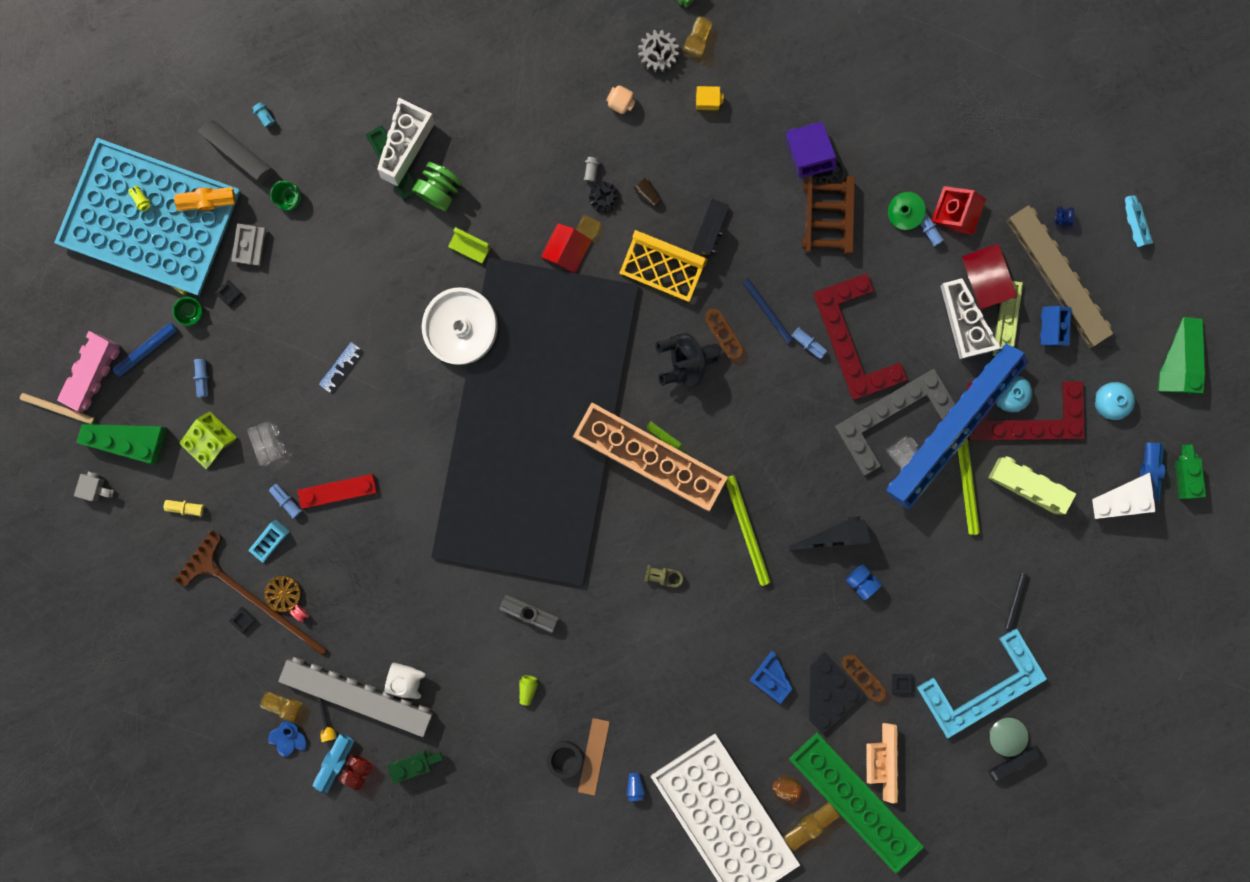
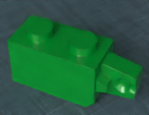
M1192 444L1182 445V455L1179 456V461L1175 463L1179 499L1206 497L1202 459H1198V455L1194 454Z

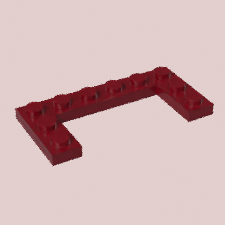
M867 273L813 293L852 400L907 380L901 362L864 375L838 304L874 291Z
M1083 381L1062 382L1063 420L988 421L987 413L969 435L968 440L1084 439ZM967 383V390L971 387L972 383Z

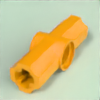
M233 187L220 189L199 188L196 189V192L175 194L174 201L177 211L195 209L209 211L215 209V207L236 205V196Z

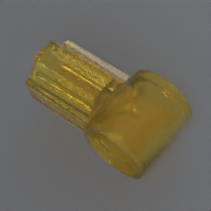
M697 17L692 32L687 37L683 51L701 58L713 22L705 17Z
M267 691L262 698L260 707L278 714L284 720L295 722L302 703L295 699L283 698Z

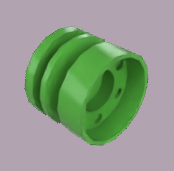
M428 162L426 167L431 172L426 170L422 172L428 181L418 179L412 191L429 204L447 211L453 201L447 193L457 194L458 190L452 185L460 188L463 182L447 168Z

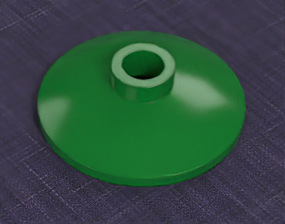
M912 192L898 194L892 199L888 207V217L891 223L901 230H911L918 227L926 215V205L923 199ZM904 207L909 208L907 213L902 212Z

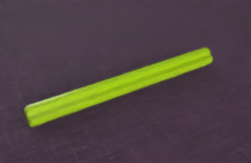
M967 438L958 449L968 532L969 535H978L980 529Z
M732 475L727 478L726 485L761 586L770 583V579L736 478Z

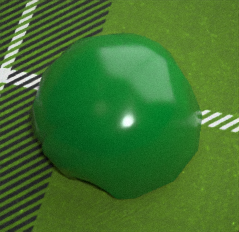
M278 181L270 191L271 201L284 211L294 210L302 199L299 187L289 181Z
M188 296L177 300L172 308L174 319L184 326L196 324L203 312L201 304L195 298Z

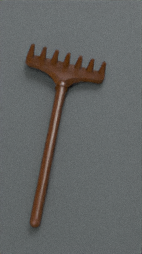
M213 529L202 540V544L196 548L197 551L190 556L191 559L184 564L185 567L179 571L180 574L173 579V581L181 586H186L198 575H213L319 654L325 655L327 653L326 648L218 568L215 561V550L221 540V536Z

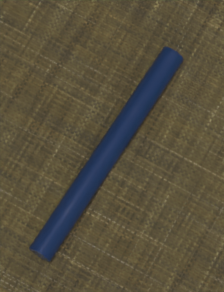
M747 278L742 283L788 344L793 338L749 278Z

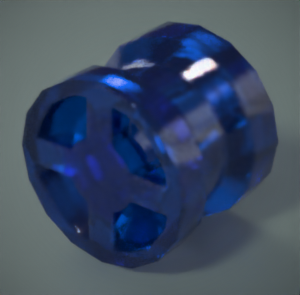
M1057 206L1054 217L1055 225L1065 224L1071 227L1075 215L1074 208L1064 209L1062 206Z

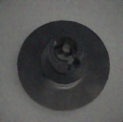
M681 333L671 336L670 339L657 341L655 347L658 353L671 350L672 367H674L673 371L659 374V383L664 386L676 382L690 387L700 384L704 377L705 365L722 360L721 357H717L723 355L721 346L716 343L700 346L697 340L689 333Z

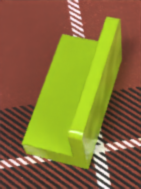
M455 227V234L448 247L483 264L491 249L490 244Z

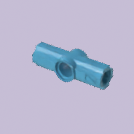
M342 733L339 734L331 751L325 756L321 764L322 768L313 782L312 786L315 789L328 793L336 776L339 775L344 767L345 759L355 740Z

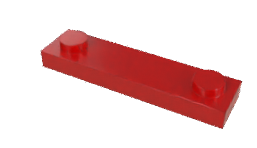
M374 474L297 490L301 509L377 493Z

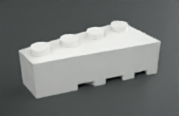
M398 98L396 112H394L393 122L387 135V142L378 165L380 177L396 186L401 182L435 124L432 113L401 98Z
M963 279L943 283L941 290L959 358L964 359L1000 349L1001 347L996 342L991 329L986 324Z

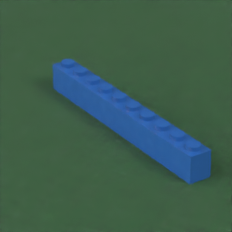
M1007 343L997 351L996 356L985 366L984 371L979 377L974 379L971 387L961 395L960 400L949 410L944 420L939 422L936 430L931 436L926 438L922 447L913 454L912 459L901 469L896 479L890 482L886 491L894 501L907 509L914 505L1029 363L1024 352Z

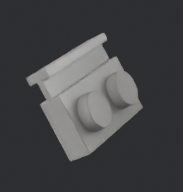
M237 224L231 261L260 266L266 228Z

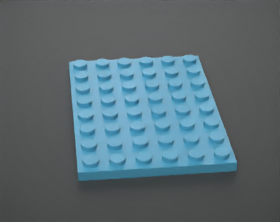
M96 138L54 243L200 296L235 205L215 207V209L209 211H200L198 209L177 211L174 197L175 194L196 192V189L199 188L220 189L232 186ZM134 186H139L146 199L150 200L151 206L146 211L137 209L136 203L128 193L131 188L136 193ZM233 187L237 202V199L241 191L240 189Z

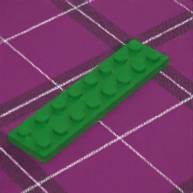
M817 732L789 758L895 873L902 869L924 848Z

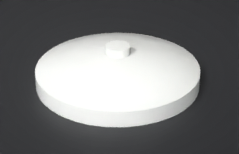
M452 288L438 294L426 308L422 320V334L428 349L440 360L455 365L473 363L482 358L492 347L498 329L497 316L491 303L480 293L468 288Z

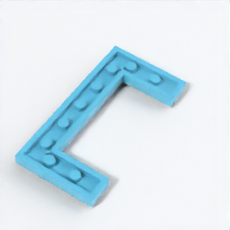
M1017 629L1010 631L999 639L1019 672L959 708L952 709L934 678L917 687L946 738L953 736L1047 680Z

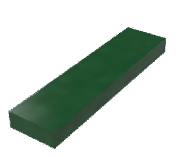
M382 125L365 134L379 160L387 142V134ZM407 170L399 185L394 186L403 201L415 195L412 191L415 182Z

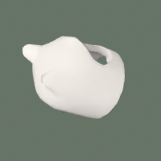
M393 662L387 676L384 692L402 698L419 699L421 698V694L418 692L420 679L425 678L426 674L413 667Z

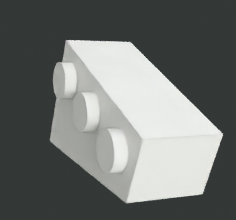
M1150 473L1093 498L1095 519L1155 512Z

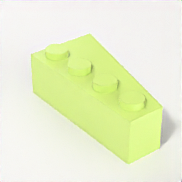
M1010 457L998 458L988 479L1054 514H1066L1076 493L1060 484L1051 482L1049 478L1041 474L1033 473V470L1024 465L1021 467L1015 464L1016 461Z

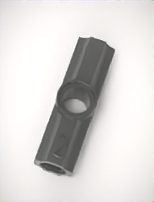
M507 594L499 608L503 612L551 633L559 618ZM526 608L534 611L533 618L528 619L524 616Z

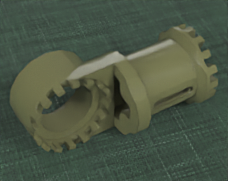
M651 565L647 566L646 573L648 574H646L644 582H658L660 585L668 587H678L683 582V575L678 570L667 568L662 570L652 568ZM672 573H677L680 576L679 583L672 584L669 581V576Z

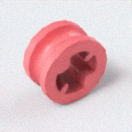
M297 604L295 606L296 609L291 610L290 613L299 622L303 623L304 618H308L309 614Z

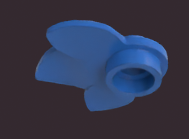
M291 720L282 722L279 728L272 730L269 734L268 743L277 744L278 753L282 757L289 756L294 748L301 751L306 749L304 734L298 731L296 723ZM285 729H290L291 733L286 732Z

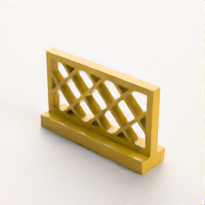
M635 230L620 274L690 302L708 259ZM636 243L643 245L645 254L636 257L634 253ZM658 251L661 253L663 261L653 264L650 254ZM647 256L651 266L641 270L638 259ZM675 258L679 261L681 267L671 271L667 261ZM635 261L639 271L633 274L626 272L628 264ZM665 263L669 273L659 277L655 267ZM691 265L697 267L696 276L688 278L685 268ZM652 268L656 278L648 281L645 279L643 272ZM682 270L686 280L676 284L672 274ZM670 275L674 285L665 288L660 279ZM687 282L690 288L688 296L680 294L677 286Z

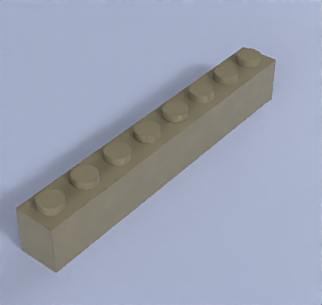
M1028 205L1006 220L1007 224L1060 305L1071 307V322L1089 348L1111 336L1113 334L1111 324L1101 316V309L1090 299V292L1080 284V277L1071 270L1068 259L1059 252V245L1050 238L1047 227L1038 220L1036 210Z

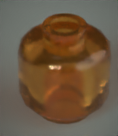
M785 775L780 776L778 780H774L772 786L775 798L788 803L798 800L802 789L798 779Z

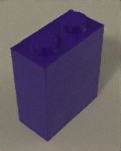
M823 122L812 123L808 126L786 131V144L799 178L836 169V156Z

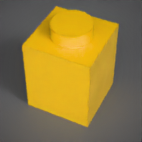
M697 86L696 110H719L720 104H723V93H720V87Z

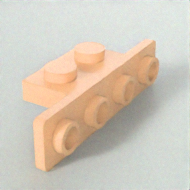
M883 723V743L867 744V783H883V801L897 803V725Z

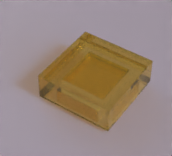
M583 215L576 230L593 241L601 222Z

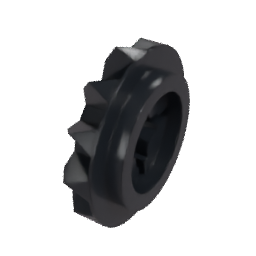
M605 181L597 183L590 191V204L599 212L612 211L619 203L618 189L612 183ZM600 190L604 192V194H609V196L607 197L608 204L607 202H605L604 199L599 200V198L601 197Z

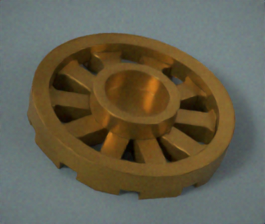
M278 576L271 579L264 591L266 603L273 610L279 612L292 610L301 599L299 584L289 576ZM284 579H287L288 582L284 586ZM276 580H279L280 587L277 585ZM293 583L294 587L289 589V586ZM273 585L276 590L270 589V586ZM297 591V595L291 594V592ZM268 593L275 594L274 596L268 597ZM277 598V600L275 601V603L272 604V603H271V600H274V599ZM289 598L295 599V603H293ZM281 601V608H278L277 606ZM285 601L289 604L288 608H286Z

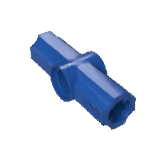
M1145 443L1144 463L1141 465L1140 476L1150 473L1154 501H1160L1161 481H1163L1165 475V467L1162 464L1163 444Z

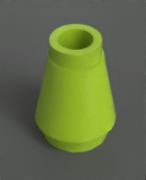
M524 675L522 680H519L520 704L531 705L538 686L536 677Z

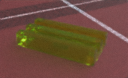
M649 422L646 427L648 431L676 449L680 447V442L653 422Z

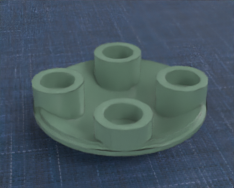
M1003 718L990 728V743L993 749L1000 755L1007 757L1016 756L1026 748L1028 732L1019 720Z

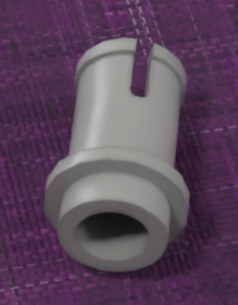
M588 157L585 161V181L596 182L597 168L600 165L598 158Z

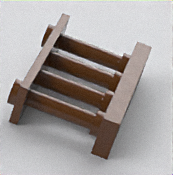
M812 175L807 177V181H803V192H806L805 237H802V249H805V254L810 253L811 247L840 248V250H843V255H851L853 253L855 176H847L842 183H812ZM812 190L841 191V193H844V201L812 202ZM812 209L841 210V212H844V220L811 221ZM811 228L840 229V231H843V238H840V240L811 239Z

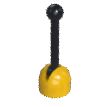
M317 697L325 727L321 731V741L337 739L335 730L328 727L323 704L324 699Z

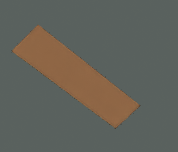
M592 719L578 789L580 793L595 796L610 721Z

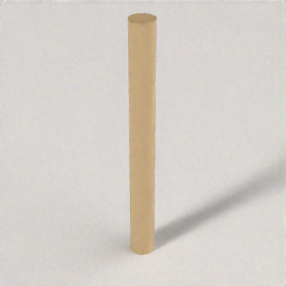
M22 393L20 396V400L91 425L95 422L94 417L25 393Z

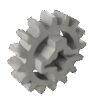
M653 30L652 36L646 33L647 39H641L643 45H638V50L642 52L638 53V57L643 58L641 60L642 65L647 63V70L653 67L654 72L657 71V68L664 72V67L671 69L670 63L676 64L674 57H679V52L676 51L679 49V45H674L676 38L670 39L671 33L663 35V30L660 31V34ZM653 41L652 46L647 48L648 44ZM656 45H658V48L661 51V58L659 57V54L656 51ZM666 55H670V57L666 61H664Z

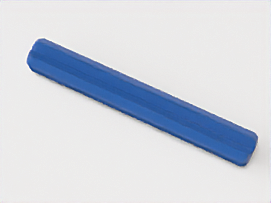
M170 322L117 364L113 368V372L118 377L124 375L176 333L177 328Z

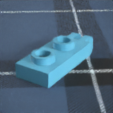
M1135 195L1127 196L1125 198V208L1128 215L1127 221L1133 231L1134 242L1137 244V247L1152 244V237L1141 203L1138 202Z

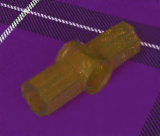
M828 802L815 813L805 816L798 823L799 825L785 834L783 838L794 851L809 839L812 840L819 836L827 825L839 817V814Z

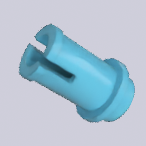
M260 102L252 108L254 110L253 114H256L264 127L267 128L274 124L275 120L267 111V106Z

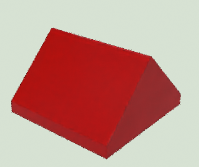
M557 224L541 258L571 273H576L592 240L574 228Z

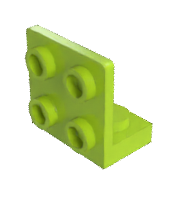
M209 411L195 420L180 441V445L207 469L222 449L232 444L237 437Z

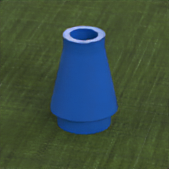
M640 773L628 774L629 780L626 797L629 798V801L644 800V795L646 794Z

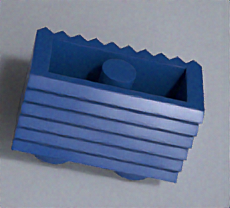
M1043 307L1041 314V345H1070L1071 307Z

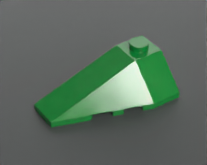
M1183 317L1174 336L1173 344L1166 355L1167 358L1164 365L1160 369L1158 392L1198 395L1204 391L1205 379L1203 319Z

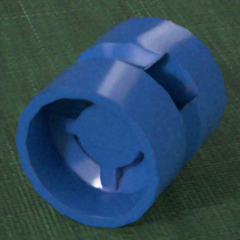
M864 564L856 568L845 581L852 588H857L856 593L863 600H866L880 588L882 583L875 576L870 575L871 571Z

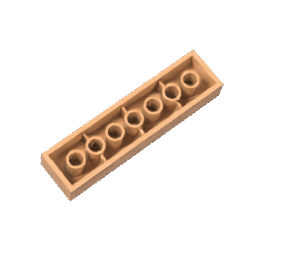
M594 403L590 404L573 435V438L706 511H710L728 478Z

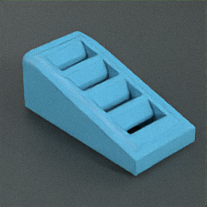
M274 520L248 551L264 563L290 531L277 520ZM268 534L271 535L276 541L274 542V541H273L270 537H268L267 535H268ZM264 540V541H265L266 543H268L271 547L269 548V547H268L267 545H265L262 541ZM257 546H260L266 553H262Z

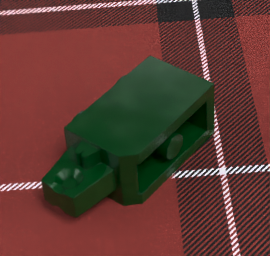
M423 750L392 761L387 767L392 782L395 784L431 771L432 768H435L434 763L444 758L441 751L431 754L430 750Z

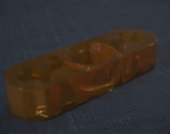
M717 309L709 310L705 315V322L728 358H739L743 351L740 342L721 312ZM711 313L718 315L717 322L719 324L721 322L724 323V325L719 326L716 330L713 328L716 327L715 322L709 321ZM721 329H726L729 332V337L725 340L720 339L718 336V332ZM733 338L732 346L739 348L737 355L734 353L730 354V346L727 344L725 347L723 343H727Z
M851 654L844 656L841 665L848 675L873 701L883 700L886 691L880 682L856 656ZM847 659H854L855 661L853 664L856 668H859V666L862 667V669L856 671L854 676L852 675V673L855 672L853 668H851L850 666L848 668L846 667V665L848 664L846 662ZM862 672L867 673L869 676L866 683H860L858 680V676ZM873 680L875 681V683L872 684L874 688L881 689L879 691V693L881 694L879 697L876 695L872 696L874 692L870 687H868L867 690L865 689V687L869 686Z

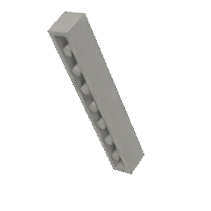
M298 657L286 660L278 681L421 737L425 736L433 716L430 708L419 705V707L411 705L412 701L404 698L398 700L393 698L394 695L387 694L384 691L383 693L377 692L375 687L365 684L364 687L359 685L358 681L353 678L347 677V680L343 679L339 673L334 671L325 672L319 665L311 664L309 666L304 664V660Z

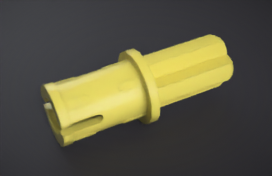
M166 500L164 510L181 513L182 516L189 514L201 517L204 505L187 503L185 500L183 502Z

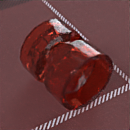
M351 754L346 763L347 768L342 770L338 780L352 789L360 790L365 782L364 776L369 775L373 764L361 756Z

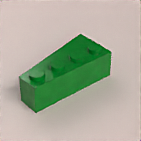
M82 424L76 443L146 463L157 464L167 427Z

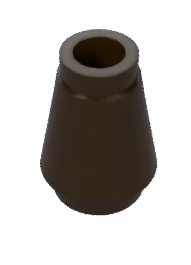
M646 178L634 187L635 193L651 204L652 207L661 200L650 180L647 181Z

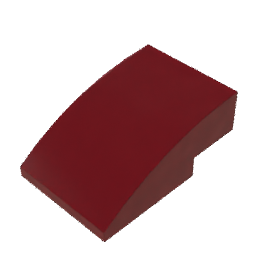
M999 243L962 256L980 310L1017 298Z

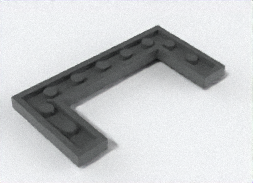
M935 369L928 371L834 426L863 476L881 465L866 442L862 432L924 396H927L941 421L948 415L949 410L955 406Z

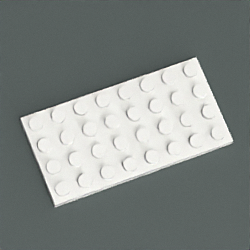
M716 734L711 735L651 775L654 783L718 882H776L800 866Z

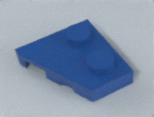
M773 651L768 654L749 679L780 704L792 690Z

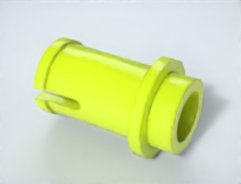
M134 186L136 193L132 188L128 193L136 203V208L140 211H146L151 206L150 200L146 199L139 186Z

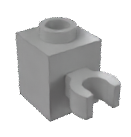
M88 471L87 474H80L74 496L89 501H99L100 495L112 498L114 490L103 487L105 479L99 478L100 474Z

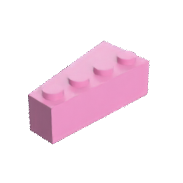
M88 331L86 336L89 338L88 343L85 346L82 345L79 351L81 353L80 360L72 366L71 373L73 376L67 378L57 401L78 412H84V410L90 407L93 394L99 391L103 376H107L112 360H115L120 352V345L91 331Z

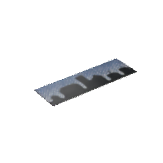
M350 342L319 385L333 395L364 354V351Z

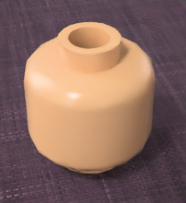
M620 85L612 88L606 100L608 101V107L620 114H624L627 110L631 111L636 102L633 100L634 93Z

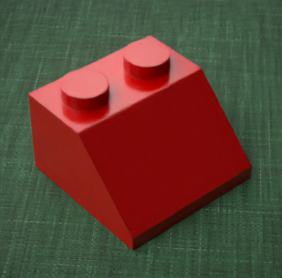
M944 186L933 214L932 222L959 233L974 235L986 198L975 190Z

